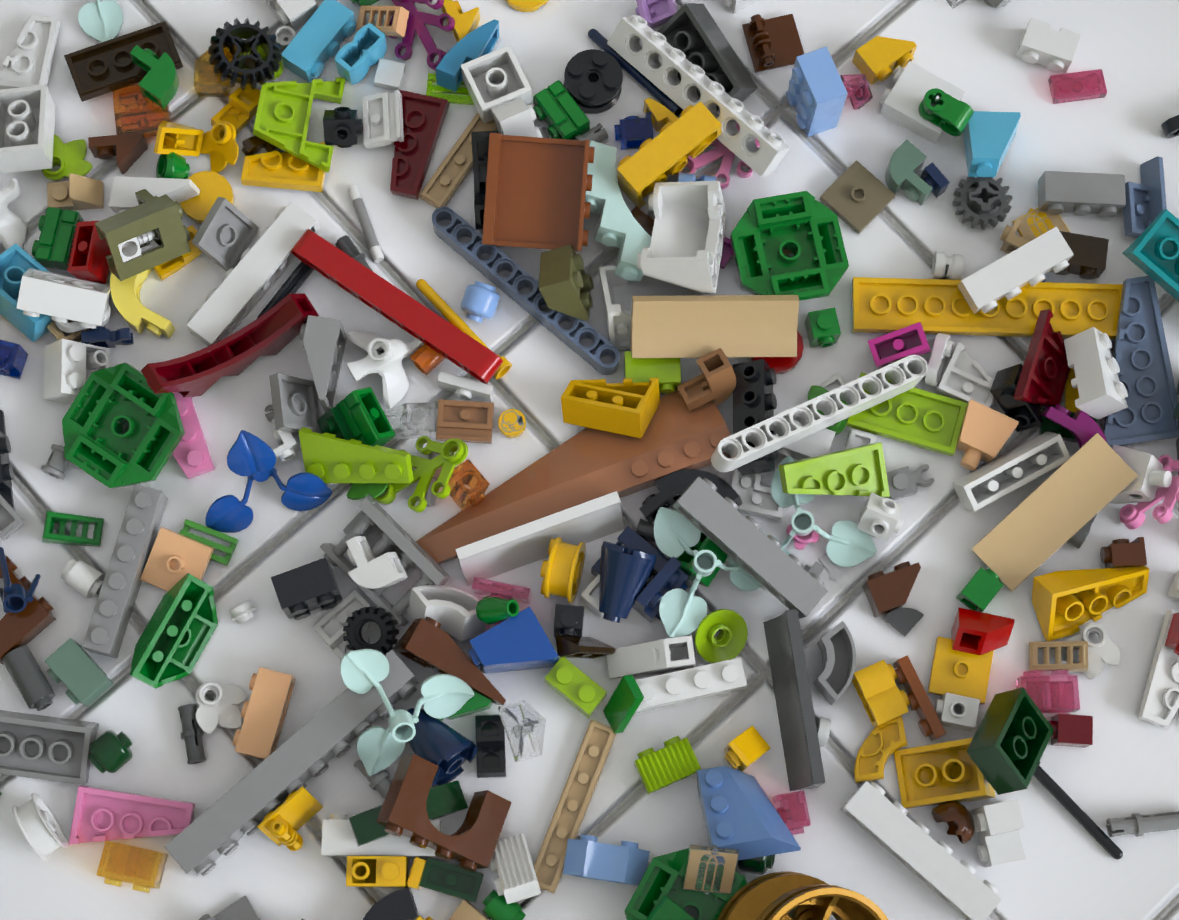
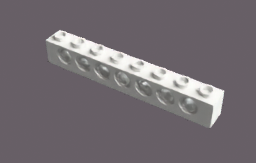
M638 15L622 17L607 44L683 110L689 105L695 106L701 101L722 124L721 135L717 139L760 177L773 173L790 148L784 143L783 137L776 132L770 131L764 125L761 118L749 113L741 101L732 98L725 92L721 84L708 78L701 67L692 64L685 58L684 52L673 48L666 42L667 39L664 35L652 30L644 18ZM659 55L662 59V64L659 62ZM678 72L681 75V81L678 78ZM697 88L700 90V97L697 94ZM716 105L720 108V114L716 110ZM736 121L740 126V131H738L736 128ZM755 138L759 141V148L755 144Z

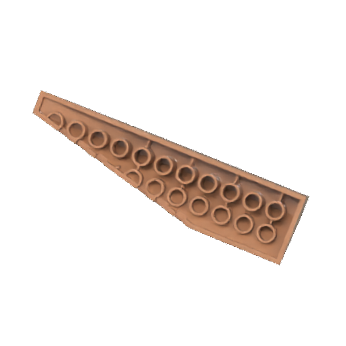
M677 390L660 397V404L642 438L585 428L416 542L440 565L456 559L455 549L615 491H617L619 498H623L655 486V481L672 472L687 469L699 470L712 465L711 456L722 439L730 436V432L714 400L689 411ZM722 452L725 457L731 458L728 453Z

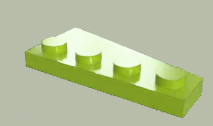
M305 427L298 430L305 472L318 476L325 483H411L414 480L411 457L408 452L379 445L373 447L362 444V441L355 439L336 438L334 434L326 432L320 434L312 432V429Z

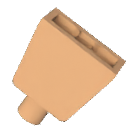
M970 399L956 445L957 449L965 452L960 465L968 470L975 471L980 460L990 463L1015 430L1019 421Z

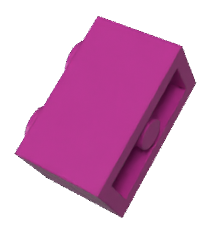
M921 322L867 341L878 369L909 355L921 356L931 352Z

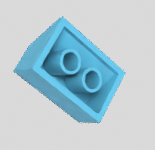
M14 244L0 254V314L31 341L35 342L49 331L46 326L53 322V320H51L49 315L40 314V317L24 315L23 310L16 309L22 275L29 268L49 271L20 246Z

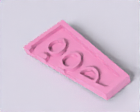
M81 785L78 786L68 845L176 835L192 823L195 803Z

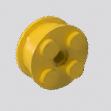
M561 537L551 538L548 547V555L550 556L548 561H543L540 577H544L540 593L545 598H550L551 595L567 598L568 603L572 604L574 602L584 568L585 542L575 545L562 542Z

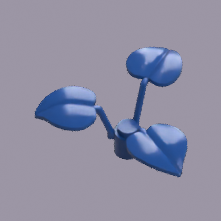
M241 430L237 440L228 452L227 465L235 474L248 477L243 499L239 501L233 495H225L218 498L209 507L205 517V524L208 528L226 533H235L246 529L253 521V510L245 505L248 502L253 480L264 482L272 476L278 487L285 491L281 496L282 504L294 511H308L317 508L328 500L332 490L321 478L306 472L291 476L287 481V486L284 485L277 475L276 468H274L276 456L272 448L259 437Z

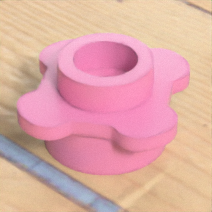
M791 524L787 527L786 530L788 535L792 530ZM813 530L806 536L796 534L793 537L794 547L802 550L805 548V545L811 542L816 543L819 540V534Z

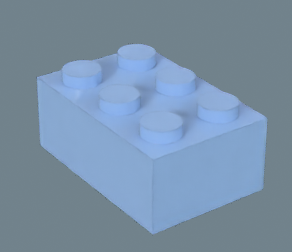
M827 46L796 57L794 68H792V76L789 80L788 91H786L789 105L791 107L794 106L797 112L796 120L801 130L804 129L807 137L837 127L848 94Z

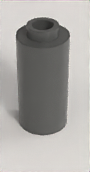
M27 645L10 651L2 658V662L29 709L36 708L37 711H41L53 703L52 699L55 697V693Z

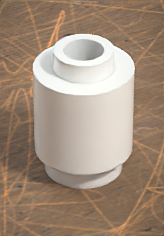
M72 559L65 566L61 574V578L65 580L66 585L86 598L99 595L105 577L104 574L84 561H77L75 559Z

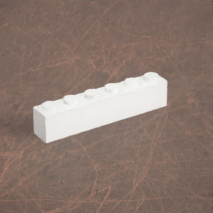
M292 202L287 207H282L277 212L275 221L269 228L265 227L260 232L258 241L254 246L247 248L240 258L241 261L237 266L230 268L226 272L221 285L208 293L204 305L191 313L186 325L191 334L207 346L230 336L295 260L296 257L290 250L306 229L314 233L320 230L317 220Z
M867 781L863 782L840 810L966 920H986L1002 901L997 895L998 889L989 881L984 880L982 882L974 875L976 870L966 861L961 860L959 862L951 855L953 850L941 840L936 842L929 836L931 831L918 820L914 823L907 817L908 811L897 801L891 803L884 797L886 792L873 781L871 784Z

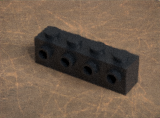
M764 359L732 364L736 376V387L733 390V434L774 416V409L777 408L776 396L773 393V385L777 381L776 373ZM770 431L772 435H776V434H777V433L774 432V431ZM746 441L749 446L755 448L753 443ZM778 450L738 467L737 470L743 476L775 471V460L778 459Z

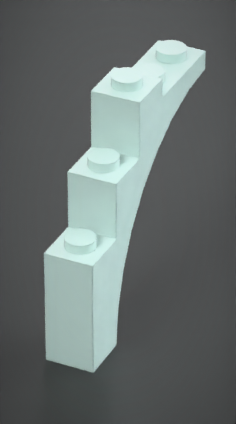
M591 140L589 147H595L594 163H588L587 174L593 175L592 191H586L585 202H591L590 213L599 214L594 241L606 246L619 248L614 275L628 281L640 282L643 272L638 270L637 256L638 253H642L644 247H650L651 236L635 220L622 197L615 167L617 148Z

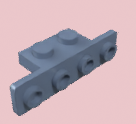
M1157 156L1140 165L1141 184L1125 183L1126 205L1123 208L1125 236L1138 238L1159 213L1167 209L1162 157Z

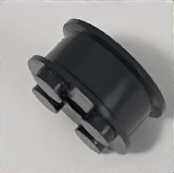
M590 49L579 52L570 59L565 68L564 87L584 113L598 114L612 108L620 97L623 73L620 64L612 55L601 50Z

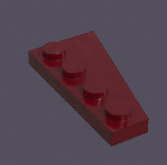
M399 90L402 94L404 142H394L395 152L392 159L390 191L393 195L418 200L450 104L446 99Z

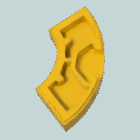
M902 716L877 726L859 748L855 760L854 776L856 784L884 779V769L889 757L896 750L908 746Z

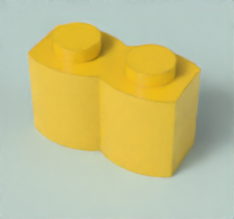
M884 659L855 672L851 680L874 728L909 712L907 708L910 705L909 699L904 690L899 691L895 683L897 674L893 666L886 664Z

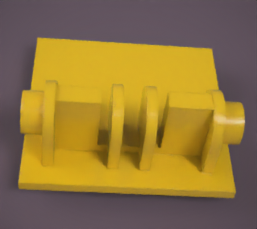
M302 786L300 789L289 794L285 802L276 810L269 812L264 817L263 822L257 827L279 847L283 844L290 851H298L303 846V838L297 830L318 813L323 806Z

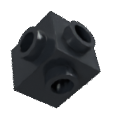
M349 107L325 110L323 117L325 145H337L340 148L357 145L359 135H363V120L358 119L357 110H350Z

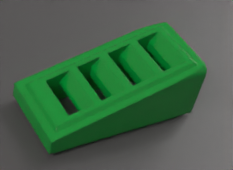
M47 511L42 542L100 547L104 519ZM54 522H60L58 534H53ZM66 523H72L70 536L64 535ZM77 524H83L81 537H75ZM89 525H95L93 539L87 538Z

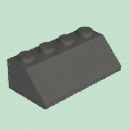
M685 3L658 31L666 37V42L673 48L684 52L687 60L701 67L708 78L721 84L725 92L732 98L743 102L758 88L704 4ZM678 72V78L681 81V75ZM697 88V94L700 97V90ZM716 105V110L720 114V108Z

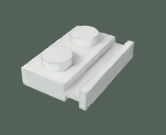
M394 90V93L388 94L384 92L362 97L363 138L366 148L390 145L395 141L404 142L402 94L400 91Z

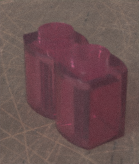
M1068 670L1052 671V676L1041 675V671H1025L1023 676L1016 679V689L1024 687L1041 713H1074L1080 710L1077 675H1069Z

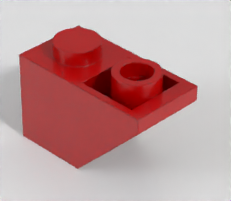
M958 607L951 630L952 650L983 655L1006 646L1015 620Z

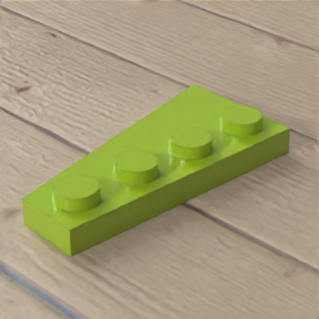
M880 442L778 465L783 493L870 496L872 492L881 497H890L883 447Z

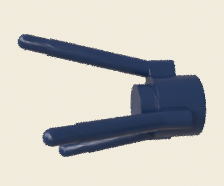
M0 547V566L4 581V589L0 588V598L5 613H18L25 609L27 602L34 600L33 594L41 576L40 574L35 575L28 591L20 584H11L4 549Z

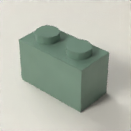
M72 638L67 640L44 661L50 667L47 673L56 683L59 684L62 681L67 686L68 690L65 693L76 705L81 702L89 706L114 684L82 646Z

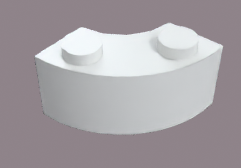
M424 585L411 589L407 613L413 621L419 618L425 619L426 616L441 624V630L453 635L460 642L482 634L486 628V623L480 621L476 614V606L480 600L473 595L456 588L441 585Z

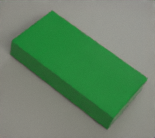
M632 675L623 676L603 710L614 734L623 733L644 699Z

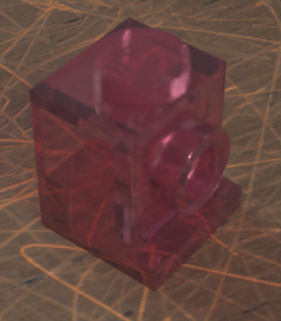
M804 790L775 795L773 797L774 803H780V807L776 808V811L792 835L805 833L804 828L811 826Z

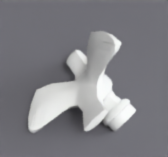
M15 178L11 179L6 188L0 189V241L6 250L14 244L23 248L27 236L28 226L7 208V205L20 195L18 181Z
M347 332V338L351 342L368 352V356L364 359L346 364L351 376L357 382L369 373H379L382 376L385 405L388 409L393 408L405 396L410 386L402 360L405 357H411L423 343L418 339L410 342H405L401 339L388 340L381 334L373 332Z

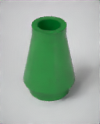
M493 596L484 597L476 606L478 619L488 625L509 617H515L519 612V605L516 600Z

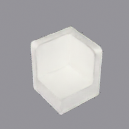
M598 574L580 594V601L602 619L604 613L599 612L600 574Z

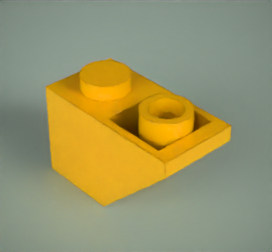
M876 36L855 51L852 62L872 85L878 80L883 82L888 79L897 67L901 66V68H904L909 61L912 62L917 45L913 41Z
M752 725L727 744L724 748L726 752L724 758L731 768H738L743 772L769 751L771 747Z
M347 856L346 886L408 888L409 858L406 856Z

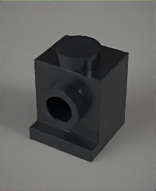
M556 604L554 638L557 635L582 637L584 606Z

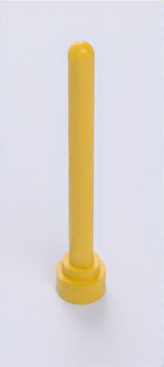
M419 279L416 282V287L452 325L487 347L424 279ZM499 354L498 356L503 360V363L493 375L496 380L502 378L512 367V364Z

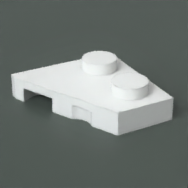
M958 342L936 391L966 403L972 399L990 408L994 400L990 392L994 380L984 373L983 367L977 361L974 362L964 350V345Z

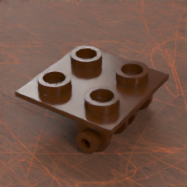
M757 14L751 17L750 23L742 24L755 73L795 64L796 57L804 54L793 14L770 19L761 18V15Z

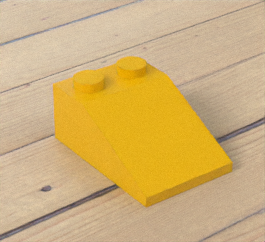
M973 737L896 750L894 756L902 806L904 808L940 805L949 801L962 803L996 798L995 790L966 752Z

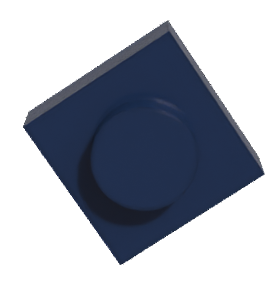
M933 162L924 168L920 176L922 180L933 188L932 193L936 198L946 191L950 183Z

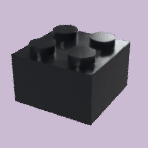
M326 558L271 577L281 609L289 619L293 617L295 620L306 618L311 615L310 611L318 608L328 610L337 606V601L343 600L333 570Z

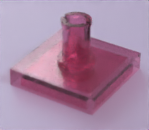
M477 577L473 579L472 590L475 594L508 600L514 599L525 604L531 603V588ZM505 619L497 623H494L493 625H498L499 623L505 621Z

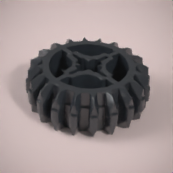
M248 17L243 24L237 18L234 20L233 25L226 21L224 29L218 27L215 33L216 36L211 37V45L208 48V53L211 55L209 63L210 65H215L213 68L215 74L222 73L220 78L222 82L227 79L231 80V88L236 83H239L242 90L245 89L246 84H249L254 90L257 82L260 85L266 84L267 79L272 80L275 75L274 72L279 70V62L282 58L281 53H279L281 49L280 43H275L277 38L275 34L268 35V26L263 29L259 28V20L254 25L250 24ZM259 45L266 54V61H263L261 55L257 52ZM225 46L233 56L231 63L224 55L223 49Z

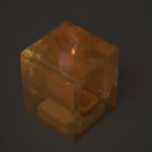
M468 459L454 468L448 482L451 488L449 495L461 510L469 505L475 507L485 499L486 495L484 493L490 483ZM463 484L468 485L471 489L466 488Z

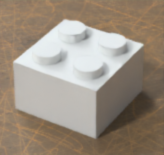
M510 45L461 65L462 80L484 124L494 120L492 108L521 97L526 105L532 104V89Z

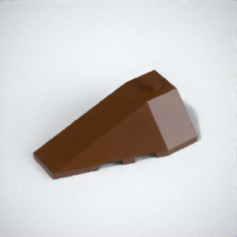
M427 616L425 619H415L394 646L393 650L425 668L426 666L432 669L436 667L439 669V674H449L462 679L473 691L490 699L493 704L504 705L506 699L447 632L440 629L441 624L438 621Z

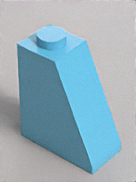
M974 111L963 130L968 177L996 176L1016 135L1021 117L1020 112Z

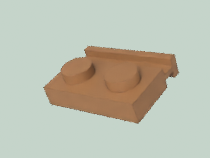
M439 399L436 441H447L454 438L461 439L465 443L492 444L494 402Z

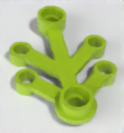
M427 436L419 437L415 447L420 453L428 455L434 452L440 455L431 460L410 455L412 467L416 468L413 470L414 480L411 483H388L385 491L373 499L382 505L390 504L395 500L396 493L419 481L413 495L408 499V507L416 513L424 511L427 506V500L424 498L435 471L441 467L442 470L438 480L431 486V492L439 499H444L450 494L449 479L455 466L461 464L468 455L467 444L461 439L452 438L444 443L432 441ZM420 500L419 504L415 506V503Z

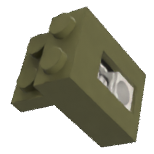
M146 189L135 192L138 206L95 223L99 238L101 240L106 239L111 255L106 256L109 269L120 281L191 252L188 243L191 237L181 220V217L184 216L183 210L177 201L174 202L166 194L157 197L151 195ZM126 242H129L125 248H122Z

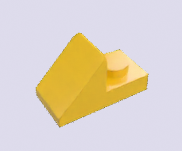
M444 0L441 10L443 14L446 13L454 18L455 26L451 31L458 43L477 28L480 21L479 7L463 13L457 0Z

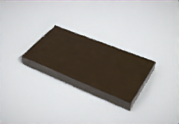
M164 21L64 55L81 101L83 102L141 82L147 72L133 63L130 52L136 45L143 50L146 48L152 50L159 58L166 52L173 60L176 70L182 68L181 59L166 22Z

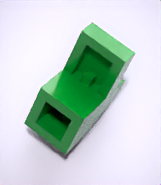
M136 45L130 52L133 63L147 72L138 84L141 93L159 107L165 109L177 93L179 78L174 62L166 52L159 58L152 50L148 48L143 50Z

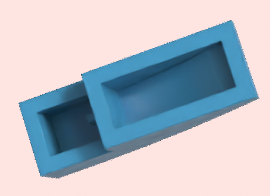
M494 19L481 25L450 49L436 67L437 85L454 92L457 91L463 81L461 65L491 53L500 38L498 20Z

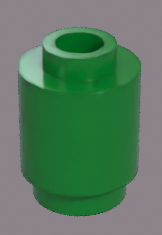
M492 890L482 902L486 906L483 912L492 920H523L526 916L522 911L523 907L517 902L507 904L505 895L498 896V892Z

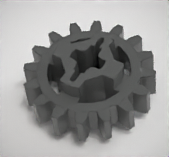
M967 177L966 180H960L959 188H956L953 193L956 198H954L952 205L959 206L955 215L962 214L964 216L962 219L963 224L969 220L972 222V229L977 224H980L981 229L985 230L988 223L991 227L995 228L998 221L1003 222L1007 216L1005 213H1009L1012 206L1009 203L1013 198L1011 195H1006L1010 187H1002L1000 185L1003 180L1002 178L996 181L993 177ZM975 187L974 192L966 194L970 188ZM999 207L995 213L990 214L991 209Z

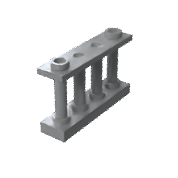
M365 498L358 505L364 512L362 514L363 518L336 546L332 543H323L320 548L325 552L324 558L332 566L336 567L338 565L349 576L348 572L357 568V565L354 566L343 555L348 549L346 541L355 536H361L371 525H377L383 533L381 534L382 538L371 549L374 557H379L390 545L394 546L396 544L403 551L400 561L404 570L409 565L413 566L416 564L422 570L420 574L422 577L394 606L382 595L388 587L370 589L362 587L356 582L354 583L379 608L386 609L385 612H390L393 615L391 617L392 620L397 621L398 627L406 626L409 621L402 613L409 607L411 589L424 585H445L451 576L374 499Z

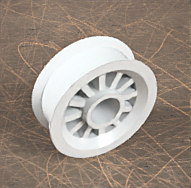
M32 793L31 800L20 807L13 805L12 812L28 843L43 860L47 861L49 860V854L59 847L68 848V841L50 808L39 795Z

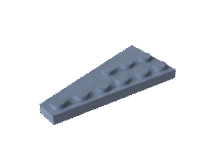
M1149 276L1129 278L1123 281L1113 354L1120 368V372L1117 373L1119 381L1124 384L1128 393V397L1125 398L1128 408L1105 417L1103 433L1110 447H1113V445L1124 446L1179 437V429L1176 428L1178 419H1174V411L1178 399L1155 282Z

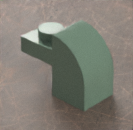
M908 140L893 153L886 169L885 180L887 187L894 194L902 189L908 199L922 205L929 198L933 189L916 174L922 168L927 156Z

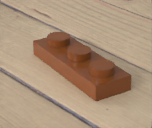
M908 655L898 659L893 663L897 674L896 681L899 685L903 684L910 702L909 707L912 711L916 710L920 718L918 725L922 734L925 737L929 736L931 741L942 737L946 732Z

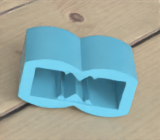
M371 23L360 28L355 34L353 42L344 45L335 57L338 74L351 85L357 84L364 79L369 68L377 64L380 58L383 59L387 52L385 34Z

